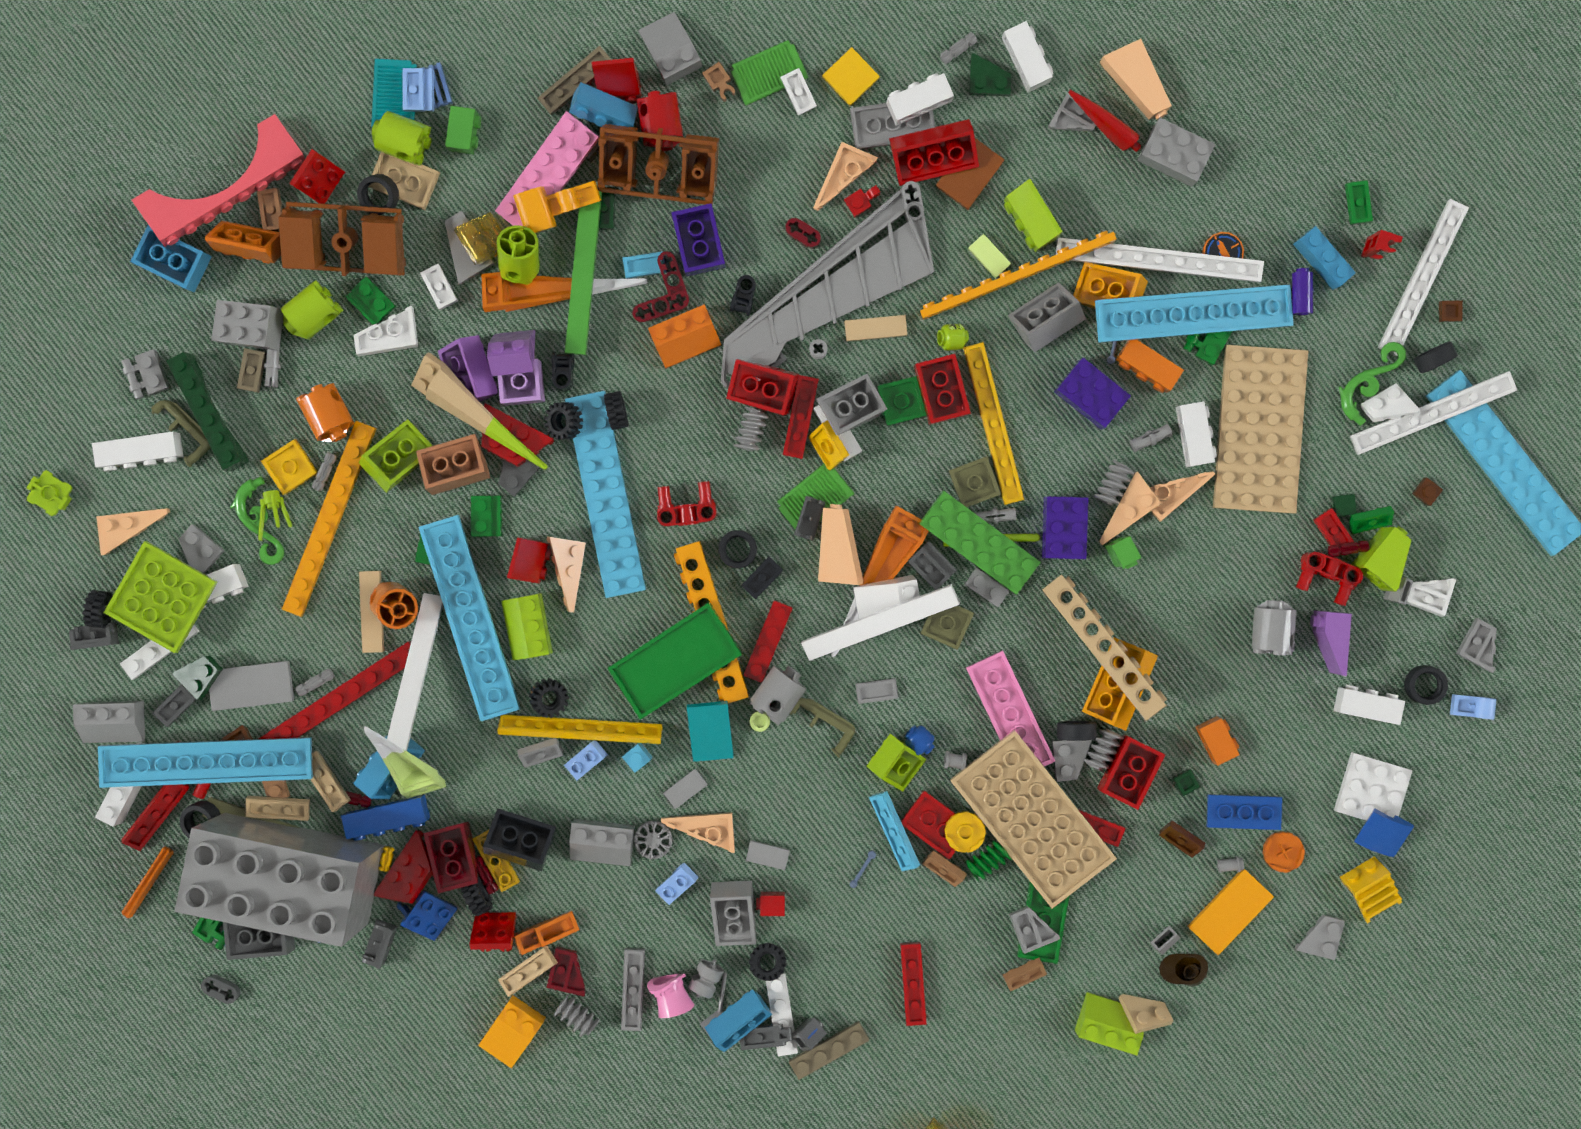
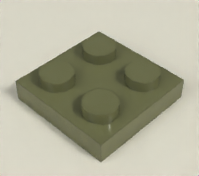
M987 456L948 471L959 502L965 507L1001 495Z
M957 605L930 615L926 618L920 634L958 650L974 613Z

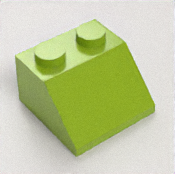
M889 734L866 767L879 778L903 792L926 761V758L922 755L918 756L903 741Z

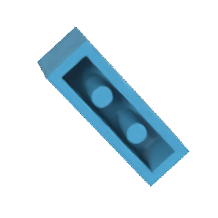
M580 82L573 94L569 113L600 127L605 124L633 127L638 107Z
M1316 226L1308 230L1293 243L1332 290L1343 285L1356 273Z
M752 989L750 992L745 993L735 1004L728 1006L721 1015L713 1018L705 1026V1029L714 1045L725 1052L770 1017L772 1013L763 998Z

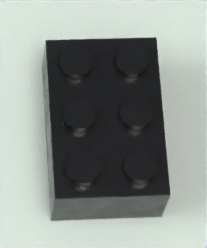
M497 808L483 845V853L542 871L556 834V827Z

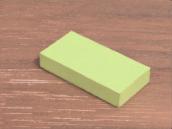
M984 234L968 248L995 279L1011 265L1007 258Z

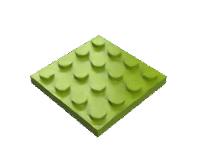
M144 541L104 613L169 651L178 653L218 582L150 542Z

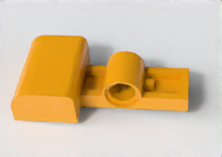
M595 181L568 188L548 196L544 186L513 195L523 226L530 228L534 233L557 227L554 216L602 201Z

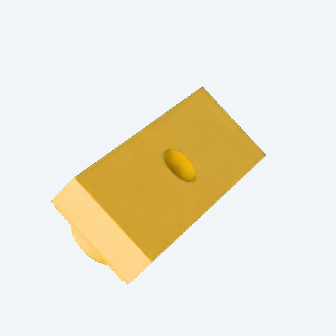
M487 830L474 837L473 841L500 891L503 892L518 884L520 880L510 861L483 853V845L489 832ZM493 858H497L499 863H494Z

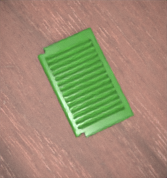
M789 40L731 65L734 69L731 71L732 77L745 106L785 89L780 77L798 68L804 80L809 78L795 45H790Z
M823 464L779 499L777 503L781 506L778 509L796 529L806 496L825 502L824 508H830V504L841 505L855 493L835 468L829 471L825 464Z

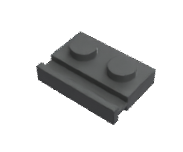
M930 541L907 561L934 590H937L957 571Z

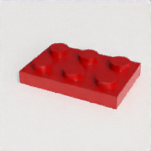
M923 790L902 818V825L950 860L956 850L949 845L945 838V826L950 817L956 813Z

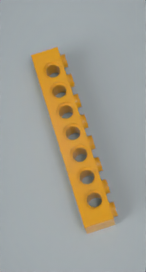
M698 541L676 548L677 553H674L676 564H681L683 570L680 576L683 585L687 584L689 592H686L689 604L693 603L696 611L701 608L699 606L700 599L707 598L728 630L701 542ZM690 559H695L698 563V567L694 571L687 568V562ZM696 578L702 579L704 582V587L701 590H696L693 587V581ZM738 658L731 661L727 667H722L712 673L714 682L718 681L720 689H717L720 701H728L729 704L749 697ZM726 676H732L735 679L733 686L728 687L724 684Z

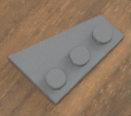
M463 211L445 220L459 285L495 265Z

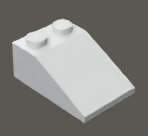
M913 575L853 587L859 619L920 596L917 579Z

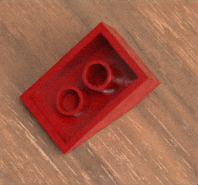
M634 58L591 62L598 90L631 104L637 103L636 100L641 98V87Z
M736 359L726 399L777 414L787 415L790 412L799 374Z
M517 537L507 578L532 583H541L542 580H545L548 571L545 565L552 556L550 543L531 538Z

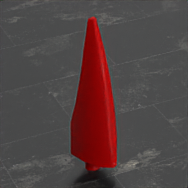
M1069 90V95L1118 148L1122 151L1132 148L1135 152L1140 149L1141 145L1137 142L1139 139L1138 133L1100 105Z

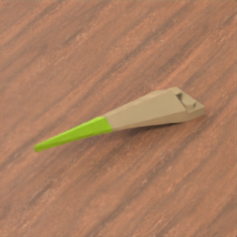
M430 352L424 356L411 386L423 393L430 402L544 470L548 468L541 459L512 435L473 396L444 362Z

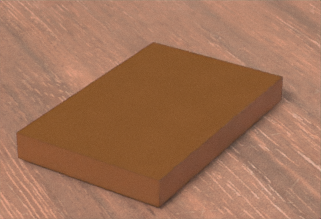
M976 138L979 167L944 175L935 185L936 188L966 210H969L1005 160Z

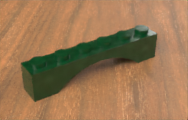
M182 352L167 360L166 362L222 470L233 471L249 463L240 444L218 413L194 355Z

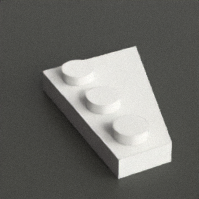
M409 306L405 311L388 317L389 319L380 324H374L354 334L356 355L359 357L419 347L414 308Z

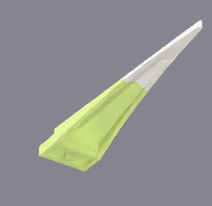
M364 726L365 734L383 759L401 795L409 799L446 787L445 779L438 774L436 769Z

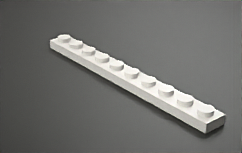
M1058 237L1055 255L1058 254V250L1068 246L1069 249L1077 247L1076 243L1081 240ZM1109 244L1070 260L1258 283L1262 280L1264 261L1120 244Z

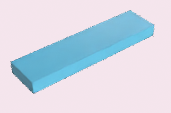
M885 791L870 796L871 804L901 871L919 867L920 863L888 792Z

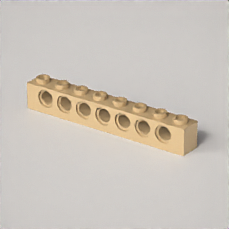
M1061 574L1042 589L1043 592L1144 719L1148 721L1167 706L1165 704L1167 698L1160 690L1156 692L1151 685L1154 682L1147 673L1141 674L1138 670L1141 667L1134 657L1129 659L1125 654L1127 648L1121 641L1116 642L1113 639L1114 632L1107 624L1105 626L1101 624L1099 619L1102 617L1094 608L1092 610L1089 609L1086 605L1089 601L1082 592L1077 594L1073 589L1076 585L1070 577L1065 578ZM1066 592H1070L1073 596L1069 603L1062 601V596ZM1079 608L1085 610V616L1082 619L1075 618V611ZM1092 624L1098 626L1096 635H1089L1087 632L1088 627ZM1105 640L1111 642V649L1107 652H1103L1100 648L1101 643ZM1116 657H1123L1125 661L1123 667H1114L1113 661ZM1130 673H1135L1138 677L1137 682L1133 685L1128 684L1126 681V677ZM1144 689L1149 690L1151 693V698L1148 701H1142L1139 697L1140 692Z

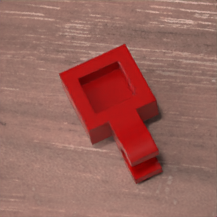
M877 185L866 193L859 189L845 198L844 202L855 218L870 209L872 205L869 201L878 197L881 192Z

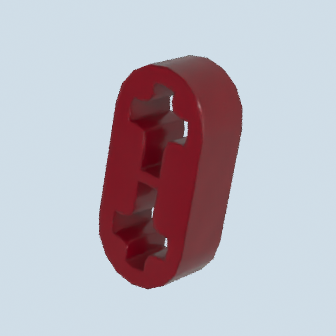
M791 218L787 221L785 228L789 237L810 249L819 246L821 235L816 229L798 218ZM797 223L798 229L801 230L802 233H799L798 231H794L792 233L790 225H795ZM806 233L809 236L815 234L817 242L812 241L811 244L808 243V238L804 234Z

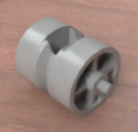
M701 959L696 968L698 974L693 975L688 987L696 993L698 998L700 996L712 998L716 990L714 983L720 981L724 970L716 964L714 959L712 962Z

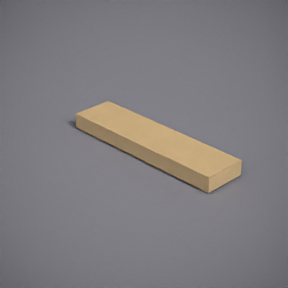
M381 571L359 572L362 653L384 652L383 624L371 611L369 604L373 590L378 584L382 583Z

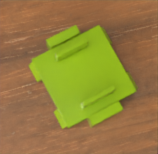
M47 470L43 471L40 477L33 476L26 487L28 490H31L26 501L40 506L46 510L45 513L52 517L56 516L59 510H65L72 500L68 496L73 489L72 486L62 482Z

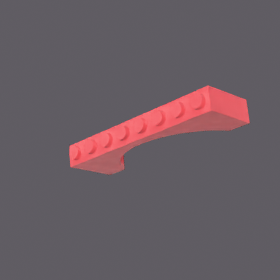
M275 114L257 124L258 143L254 158L246 172L227 189L212 196L199 199H175L163 196L149 189L131 200L164 247L174 245L179 241L180 237L185 234L194 233L198 226L203 223L208 224L212 222L216 215L221 212L226 213L230 211L233 205L239 201L244 202L248 200L254 192L266 189L272 181L281 180L290 170L300 168L305 157Z

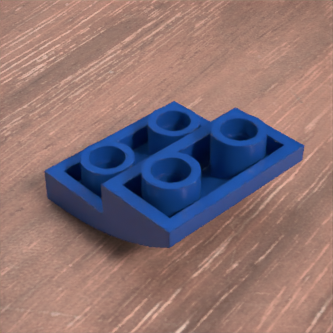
M1374 808L1354 842L1374 852L1394 857L1414 828V825L1396 815L1392 818Z

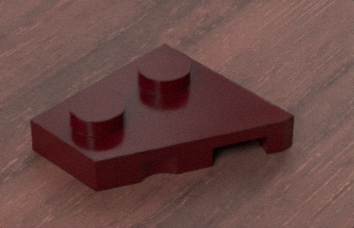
M557 946L554 957L558 963L550 970L546 988L585 997L586 989L577 951Z

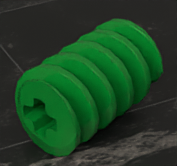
M992 841L993 849L988 845L986 846L987 853L982 850L979 851L980 858L973 855V863L968 859L966 860L967 867L978 882V877L986 879L985 872L990 875L993 874L991 867L999 870L998 862L1005 865V857L1012 860L1003 846L996 841Z

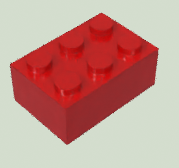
M956 354L914 365L929 425L971 414Z
M1124 734V740L1121 739V746L1117 747V754L1113 755L1112 758L1114 760L1109 763L1110 768L1106 769L1097 789L1139 810L1165 754Z

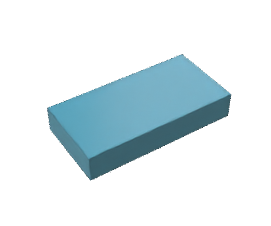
M662 252L623 257L626 279L661 274L657 259ZM664 255L663 260H661L662 264H665Z

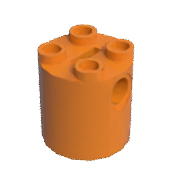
M334 383L328 384L325 387L322 384L316 385L311 388V393L303 394L296 398L317 441H339L347 436L348 429L354 425V421Z
M389 581L378 584L370 596L369 604L371 611L383 625L390 629L405 628L417 616L418 604L416 598L409 590L397 582Z

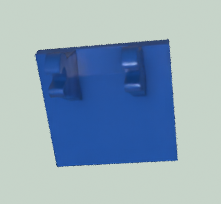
M426 891L419 894L416 899L417 903L412 910L404 904L403 906L401 902H398L396 907L405 916L401 926L433 941L436 940L458 909L457 906Z

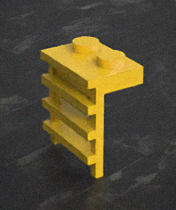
M1375 856L1340 876L1342 883L1353 894L1366 923L1371 922L1370 918L1392 905L1402 903V898L1394 885L1395 882L1390 876L1391 873Z

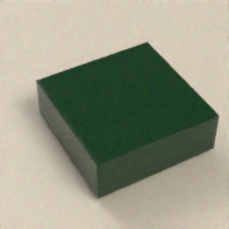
M1355 494L1332 496L1333 509L1337 516L1357 513Z
M1190 768L1172 777L1181 796H1185L1201 787Z

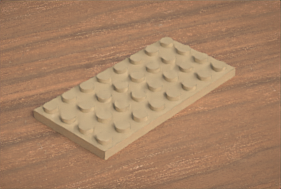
M1225 345L1213 508L1296 514L1308 363L1307 350Z
M1015 730L950 779L952 784L1051 908H1054L1117 859Z

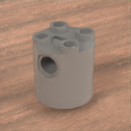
M1267 600L1254 607L1253 653L1265 654L1272 653L1273 651V655H1292L1295 644L1297 610L1285 601Z
M773 666L751 697L750 704L761 714L765 711L770 720L780 725L781 722L785 721L807 688L798 681L801 674L792 667L788 666L783 671Z

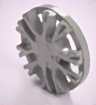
M647 821L635 833V847L639 854L648 859L661 858L668 853L672 846V833L660 821ZM650 824H652V829H653V831H651V832H650L649 826H648V825H650ZM656 825L663 827L659 833L655 831ZM642 828L646 829L647 835L640 833ZM665 831H667L668 834L665 835V836H663V837H661L660 834H662V833H664ZM638 837L645 838V841L638 840ZM669 839V844H663L662 840ZM645 843L646 848L641 850L639 844ZM659 845L665 849L664 852L658 847ZM647 848H651L650 853L646 854ZM653 849H657L659 854L653 855Z

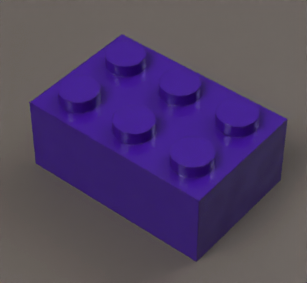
M712 204L671 212L686 277L726 268Z
M1083 357L1078 360L1054 390V393L1101 430L1107 427L1131 397L1130 394Z
M1044 497L1042 558H1087L1088 498Z

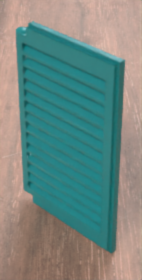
M375 59L371 128L374 122L380 120L386 111L415 120V112H405L403 110V68H417V64H412L411 60Z

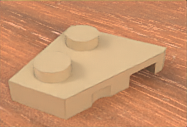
M1125 994L1120 995L1119 1001L1135 1034L1173 1023V1018L1165 1002Z

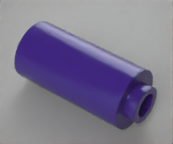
M1298 268L1296 272L1292 273L1293 315L1313 314V272H1310L1309 268Z

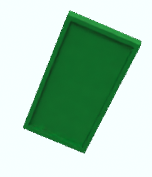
M709 602L607 669L641 720L743 653Z

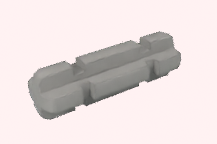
M972 32L967 34L964 39H960L949 47V50L946 49L940 55L941 60L945 64L952 61L953 57L956 58L966 51L968 46L971 47L977 42L976 36Z
M326 453L325 461L322 462L316 475L317 479L312 484L313 489L317 491L323 490L324 482L327 481L333 467L332 463L334 464L337 458L335 454Z
M326 669L321 674L305 681V684L296 686V692L299 696H303L309 693V691L325 684V681H330L335 677L333 671Z

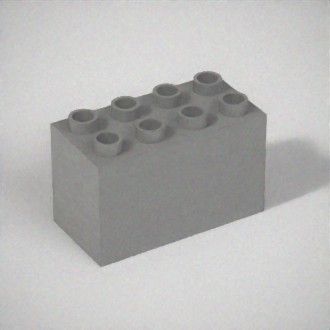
M223 813L191 828L174 912L342 947L369 923L374 899L373 894L376 890L379 875L378 867L381 865L379 863L381 854L384 851L382 849L385 845L364 840L354 841L353 838L346 839L345 836Z

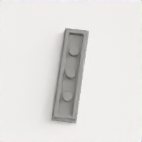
M624 949L621 1030L624 1031L642 1030L645 949Z

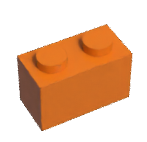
M1216 716L1195 727L1213 764L1218 766L1240 755L1237 750L1239 745L1234 737L1231 738L1228 732L1230 727L1225 719L1222 720V718Z

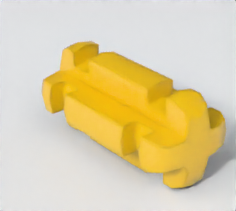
M385 846L382 849L384 852L381 854L379 863L381 866L378 869L388 872L394 855L392 852L395 849Z

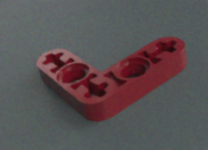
M662 252L657 259L668 294L636 305L633 308L632 315L638 322H646L684 309L689 303V296L676 258L671 252ZM667 254V257H672L673 260L670 262L671 268L675 266L677 271H670L665 275L663 270L668 269L666 264L661 263V260H663V255ZM675 274L679 277L678 285L670 286L667 279L669 275ZM677 294H680L681 297L685 296L684 305L680 306L679 303L672 304L674 309L670 310V303L666 299L667 297H671L672 301L677 299ZM662 300L667 304L664 312H658L655 309L657 301ZM652 303L654 316H651V312L646 313L643 319L641 316H636L639 307L646 310L649 309L647 304Z

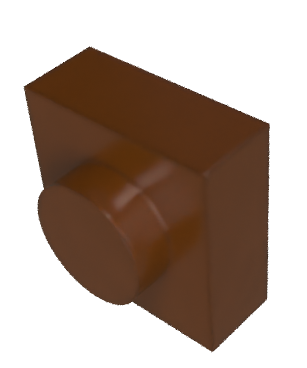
M1463 301L1439 302V322L1463 321Z
M1426 477L1423 478L1412 495L1427 506H1431L1443 489Z

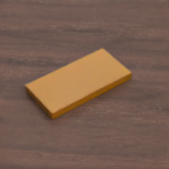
M1245 869L1240 870L1187 927L1219 955L1274 896Z

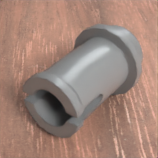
M1235 856L1233 859H1217L1218 872L1237 871L1239 873L1240 870H1244L1243 858Z

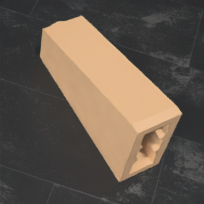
M1141 39L1102 57L1100 61L1101 66L1148 120L1154 117L1158 120L1168 114L1167 111L1172 105Z
M830 504V508H823L818 581L860 585L863 584V577L849 509H842L840 504Z

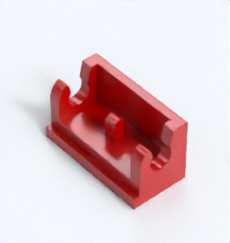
M1380 230L1367 237L1361 257H1370L1376 260L1382 259L1383 256L1376 253L1380 251L1387 253L1396 252V249L1389 246L1401 243L1403 237Z

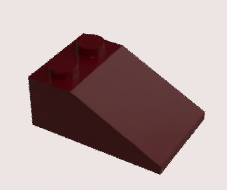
M469 821L423 833L438 894L478 883L474 841Z

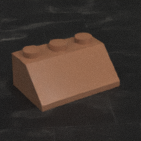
M476 434L416 451L425 489L431 495L490 478L486 458Z

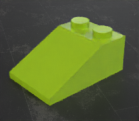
M407 419L361 456L359 464L388 493L419 465L416 451L432 447L433 445Z

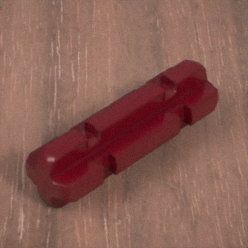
M1365 540L1331 545L1327 548L1328 555L1331 557L1339 556V554L1348 555L1368 552L1370 549L1369 542Z
M345 791L351 799L347 804L356 806L360 804L361 807L366 808L371 806L372 799L367 795L362 796L361 794Z
M477 856V874L483 885L487 886L488 894H493L499 890V887L493 881L494 878L487 865H484L485 861L482 856Z

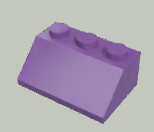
M479 335L459 338L438 351L440 360L451 369L479 402L498 394L497 386L491 374Z

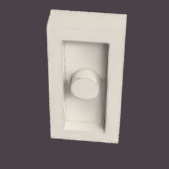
M799 68L780 77L798 116L817 107Z
M439 264L420 272L439 310L458 302Z

